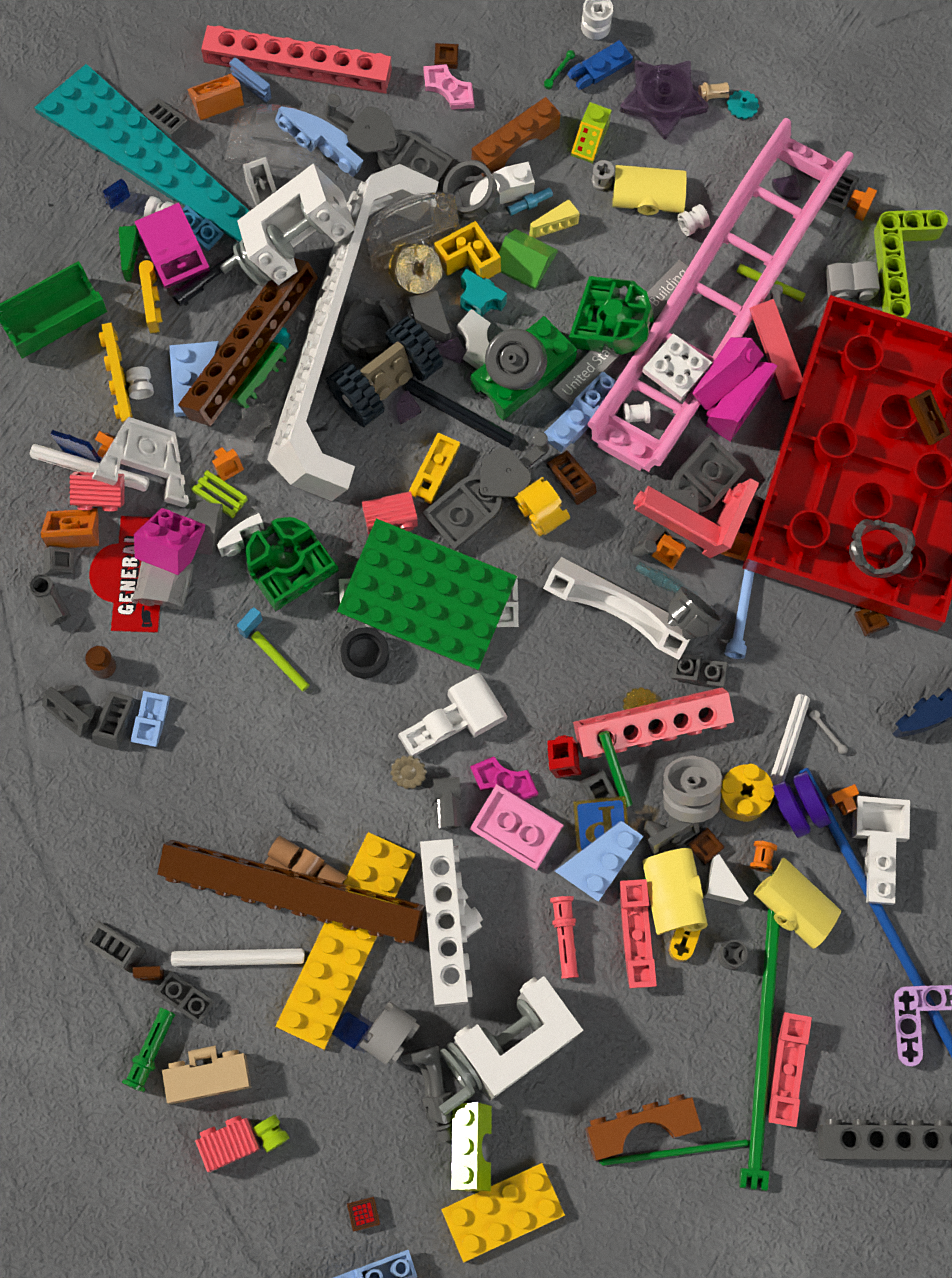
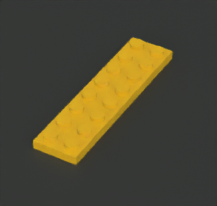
M368 832L343 884L396 898L416 854ZM335 921L324 923L275 1026L325 1050L377 939V936L370 935L368 930L358 928V930L346 929L342 926V923Z

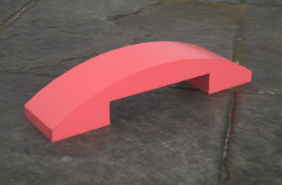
M647 879L620 881L622 930L629 989L656 987L655 963L652 955L648 912Z
M784 1012L772 1076L768 1119L770 1123L792 1127L797 1126L800 1084L812 1017Z

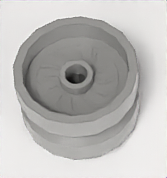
M686 756L672 761L665 768L663 775V804L670 816L688 823L704 822L713 818L720 808L722 775L716 764L703 757Z

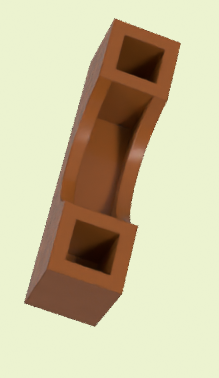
M547 97L543 98L472 148L471 160L483 162L492 173L502 169L510 156L521 145L532 139L542 141L559 129L561 113Z
M684 1094L668 1098L670 1104L659 1106L657 1101L643 1105V1111L633 1114L632 1109L616 1113L617 1119L607 1121L606 1117L591 1120V1126L586 1127L585 1131L594 1161L623 1153V1146L628 1133L639 1124L651 1123L665 1129L672 1138L702 1130L693 1098L685 1099Z

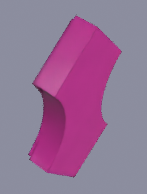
M495 757L470 766L480 791L493 790L496 784L524 801L539 794L528 770L519 772L508 770L501 766Z

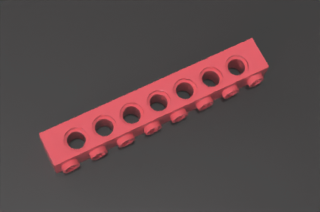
M207 25L201 48L204 63L231 67L229 62L233 58H237L256 72L385 94L387 93L392 70L391 56H386L382 53L374 54L363 52L359 49L340 48L336 45H321L312 41L303 42L289 37L280 38L265 33L256 34L246 30L227 29L223 26Z

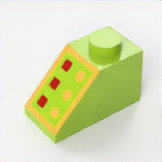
M589 102L582 118L571 156L593 164L610 124L611 109Z

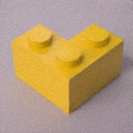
M476 221L434 243L435 258L447 276L467 265L474 274L481 278L489 279L501 272V257Z

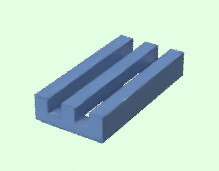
M233 58L229 62L231 74L242 85L265 103L271 99L270 84L239 59Z

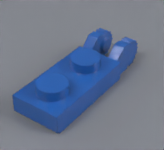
M619 40L582 63L573 66L569 70L568 76L570 79H574L586 73L584 77L576 82V87L582 90L630 64L633 56Z

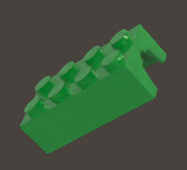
M78 261L0 303V324L23 359L108 311L103 298L98 291L94 290L84 268Z
M545 316L526 330L539 338L547 353L545 373L534 386L519 391L501 387L491 379L485 364L471 374V388L476 393L482 391L488 395L490 401L494 404L496 414L502 421L576 361L577 348Z

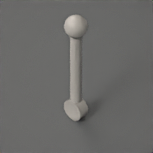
M817 710L811 711L809 714L810 720L816 721L838 747L840 754H846L848 752L847 746L841 744L819 718L820 713Z

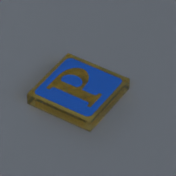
M625 796L573 801L577 853L618 822L622 821L628 825Z

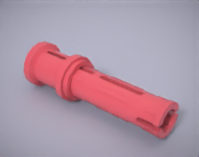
M574 896L550 898L555 918L552 924L554 928H557L562 979L579 977L573 926L576 923L572 911Z

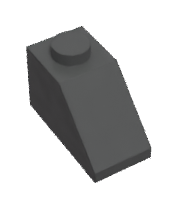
M437 290L409 297V307L406 308L407 316L410 319H414L416 324L419 323L422 329L429 334L428 336L445 345L450 344L451 332Z

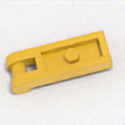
M145 260L140 263L139 272L146 323L149 332L156 333L160 332L159 323L163 322L161 309L156 308V301L160 300L158 287L153 286L157 280V275L154 271L153 263Z
M437 433L410 487L409 492L411 491L413 497H422L424 502L429 504L434 502L437 492L460 448L459 441ZM423 481L431 484L429 490L421 487Z

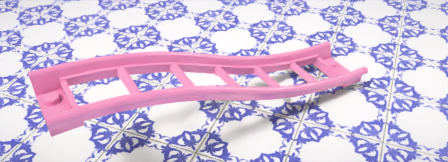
M788 118L782 120L730 198L669 300L650 328L647 341L636 350L588 422L589 428L592 429L591 440L598 443V448L639 471L644 469L650 472L654 465L661 466L700 406L699 401L692 392L701 379L695 384L683 404L640 381L643 367L656 354L661 344L671 337L672 334L669 332L693 293L705 296L734 312L733 315L737 317L713 356L687 343L713 363L730 337L742 338L753 320L749 308L761 304L765 300L810 224L854 158L852 152L847 151L835 162L790 138L791 121ZM778 158L820 181L803 209L760 186ZM753 196L766 200L790 213L796 219L774 255L730 233ZM723 243L734 245L763 261L764 265L767 266L743 306L700 283ZM632 390L635 392L637 390L672 409L673 413L676 414L659 440L615 416Z

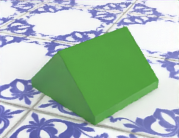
M515 229L505 236L498 253L501 257L500 273L536 290L558 250Z

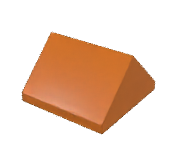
M232 74L187 89L200 120L244 105L240 82Z
M98 508L92 510L48 511L41 530V538L47 548L49 546L62 548L99 546Z

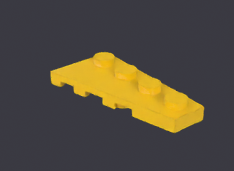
M112 323L101 324L103 332H99L101 346L106 347L108 356L104 357L105 367L107 371H111L113 379L109 381L111 395H116L118 403L114 405L115 416L117 420L121 419V422L124 424L128 417L133 418L128 391L125 390V373L123 367L120 366L122 357L116 342L118 341V335Z

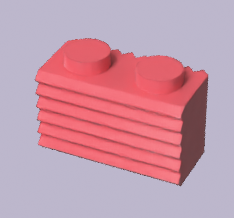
M76 471L70 475V505H77V509L92 510L93 506L102 507L103 511H117L118 507L121 508L124 505V474H118V481L114 486L92 479L94 472Z
M411 491L362 502L368 535L376 518L406 531H412L414 527L418 526Z
M241 1115L225 1121L227 1126L216 1131L214 1126L199 1133L201 1138L195 1140L207 1172H212L261 1150L249 1118L242 1119Z

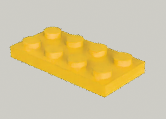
M543 1163L491 1186V1191L477 1192L441 1209L463 1263L565 1216Z

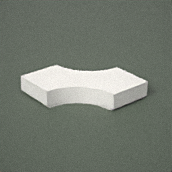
M471 309L456 329L463 336L466 343V353L463 359L478 370L485 364V354L489 345L487 330L491 323Z

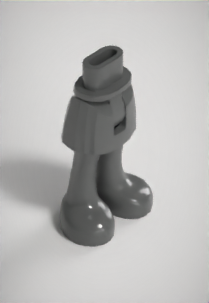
M439 1045L402 1054L401 1058L404 1064L417 1065L422 1072L425 1085V1098H422L424 1110L429 1123L434 1125L431 1127L432 1131L437 1132L439 1142L452 1139L453 1110L444 1116L438 1107L450 1099L452 1093L444 1090L441 1053Z

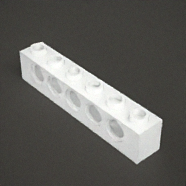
M452 839L420 842L434 1006L465 1005L468 1003L467 998L472 997L471 980L466 981L465 970H470L469 954H463L462 943L467 942L466 926H461L460 916L465 915L463 899H458L457 889H462L461 872L456 873L455 862H460L458 846H453ZM438 863H445L449 867V871L445 875H438L433 869L434 866ZM441 889H446L451 893L452 897L447 902H441L437 899L436 893ZM441 917H451L454 925L450 929H443L438 923ZM452 943L457 951L453 956H445L441 952L442 945ZM448 970H454L458 973L459 980L454 984H449L443 978L444 973Z

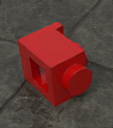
M562 735L554 740H548L549 770L555 778L581 775L578 743L575 739Z

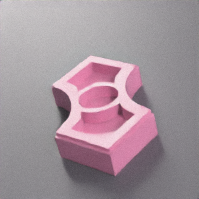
M447 65L424 66L426 91L436 92L445 97L450 104L451 110L474 108L471 82H463L456 79L449 72Z

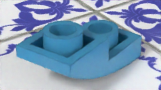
M186 205L182 210L200 247L209 252L224 233L207 218H201Z

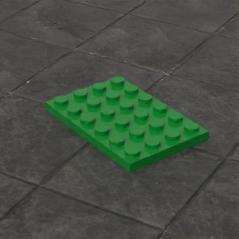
M376 518L337 613L479 671L517 576Z

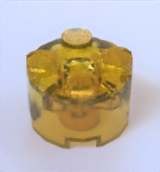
M411 242L398 246L392 252L390 267L388 268L392 281L399 288L417 294L431 290L439 282L443 273L439 255L432 248L420 243ZM414 263L418 264L417 272L412 271Z

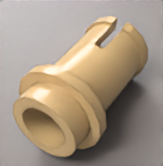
M704 82L703 85L698 87L699 99L705 102L709 99L729 97V93H726L729 92L727 82L709 85L707 82Z

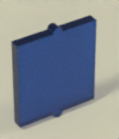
M55 430L51 431V436L64 453L98 463L102 461L90 442L73 437L70 434L67 435Z

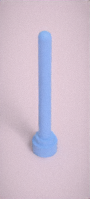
M744 570L733 638L726 644L725 655L734 659H744L747 649L743 636L754 572Z

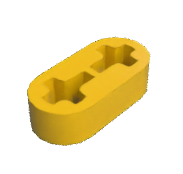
M683 927L675 929L669 944V954L672 959L678 962L688 960L694 952L701 930L690 931L689 935L684 934L685 930ZM684 938L686 939L685 949L688 950V953H683L679 956L677 955L678 950L674 948V945L678 946Z

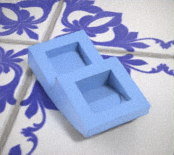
M143 691L139 714L135 718L131 742L157 747L165 722L170 696Z

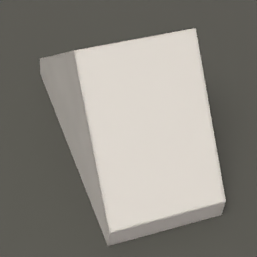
M266 157L243 164L246 183L257 206L277 191Z
M718 854L712 859L704 897L741 906L748 900V897Z

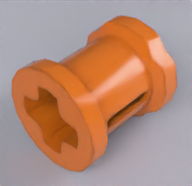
M754 841L753 846L756 849L754 860L750 863V868L760 872H773L774 868L771 866L773 854L778 846L766 841Z

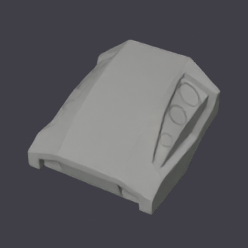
M142 561L136 589L131 599L132 603L138 604L139 601L140 604L146 606L155 604L162 605V607L167 606L173 610H183L190 588L193 564H189L179 575H176Z

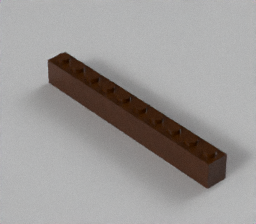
M170 840L163 844L157 875L164 876L168 882L181 883L183 881L190 883V887L194 889L205 890L209 888L216 890L215 893L221 896H231V894L240 896V899L244 902L256 903V901L266 903V907L270 909L280 910L285 908L291 910V913L297 916H307V914L316 916L317 920L323 923L339 922L346 929L368 930L370 935L383 937L384 935L392 936L395 941L408 944L410 941L414 942L419 936L425 905L176 840Z

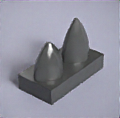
M69 685L57 690L51 686L44 692L42 706L81 738L88 731L89 723L93 719L95 712L94 704H80L77 706L73 704L78 696V685Z
M669 814V827L665 828L657 822L646 820L644 832L651 854L654 856L671 851L699 835L698 822H682L671 817Z

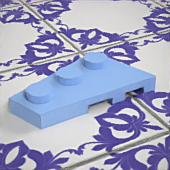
M219 341L169 345L174 413L176 417L186 416L178 404L218 351Z
M620 821L557 868L555 872L596 901H599L641 841L643 835Z

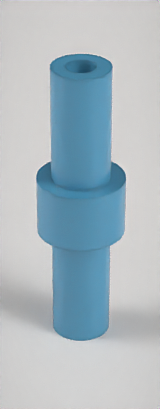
M548 187L534 195L530 193L524 196L523 200L508 206L507 211L512 216L525 209L530 210L537 207L539 202L552 197L553 192Z

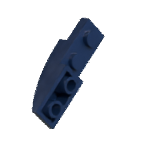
M948 687L938 698L933 694L928 700L924 697L912 707L915 712L910 717L905 714L895 723L898 729L893 735L898 738L923 733L951 719L952 690Z

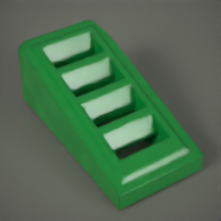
M136 225L122 226L118 229L121 270L126 282L132 279L141 240Z

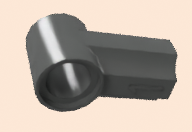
M45 574L33 576L29 582L30 591L37 600L50 626L65 622L71 615L52 580ZM40 584H49V587L45 592H37V588Z
M459 777L433 779L439 830L461 828Z

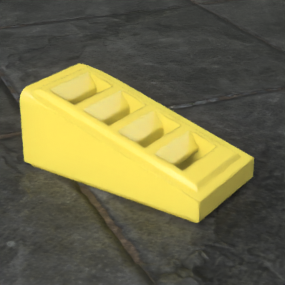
M567 200L530 224L529 236L537 238L578 224L580 213L572 202Z

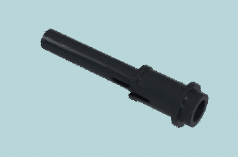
M234 252L198 279L194 277L182 288H176L174 294H172L176 304L180 307L183 305L187 306L189 300L204 291L203 287L223 272L220 265L234 256Z

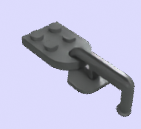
M334 93L328 95L325 117L348 132L347 139L352 146L363 153L376 152L377 162L382 170L401 164L440 182L451 166L453 158L406 130H394L391 117L380 109L366 107L357 119L353 121L336 110V107L341 103L340 97Z
M538 432L534 435L533 441L536 446L520 460L507 448L494 450L482 461L481 475H471L462 479L422 512L424 517L453 550L457 551L497 517L502 508V497L514 498L519 492L530 485L531 474L528 468L550 449L548 437L544 432Z
M710 435L675 473L671 482V490H664L661 493L698 514L703 513L718 503L745 472L746 468ZM656 522L634 547L633 556L639 558L656 552L657 545L655 542L665 531L676 540H684L685 538Z

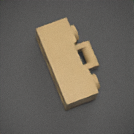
M216 1045L188 1051L190 1065H185V1061H178L168 1064L169 1069L162 1070L167 1103L171 1105L252 1088L246 1055L244 1053L239 1054V1050L223 1052V1058H218ZM212 1059L211 1064L197 1066V1060Z

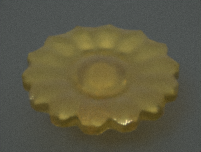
M642 687L639 689L633 688L623 699V709L626 710L657 703L658 700L655 699L656 695L651 693L649 689Z

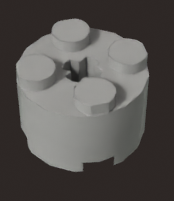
M389 1001L385 1006L386 1009L378 1016L365 1035V1039L359 1044L362 1049L385 1065L387 1063L392 1065L396 1062L404 1050L401 1046L402 1042L405 1041L407 1043L420 1026L416 1023L415 1018Z

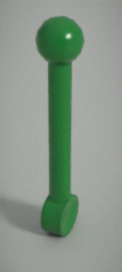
M573 50L567 51L566 58L551 78L544 81L546 89L553 87V81L568 61L575 57Z

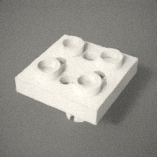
M673 333L643 367L642 372L681 401L707 372L712 362Z

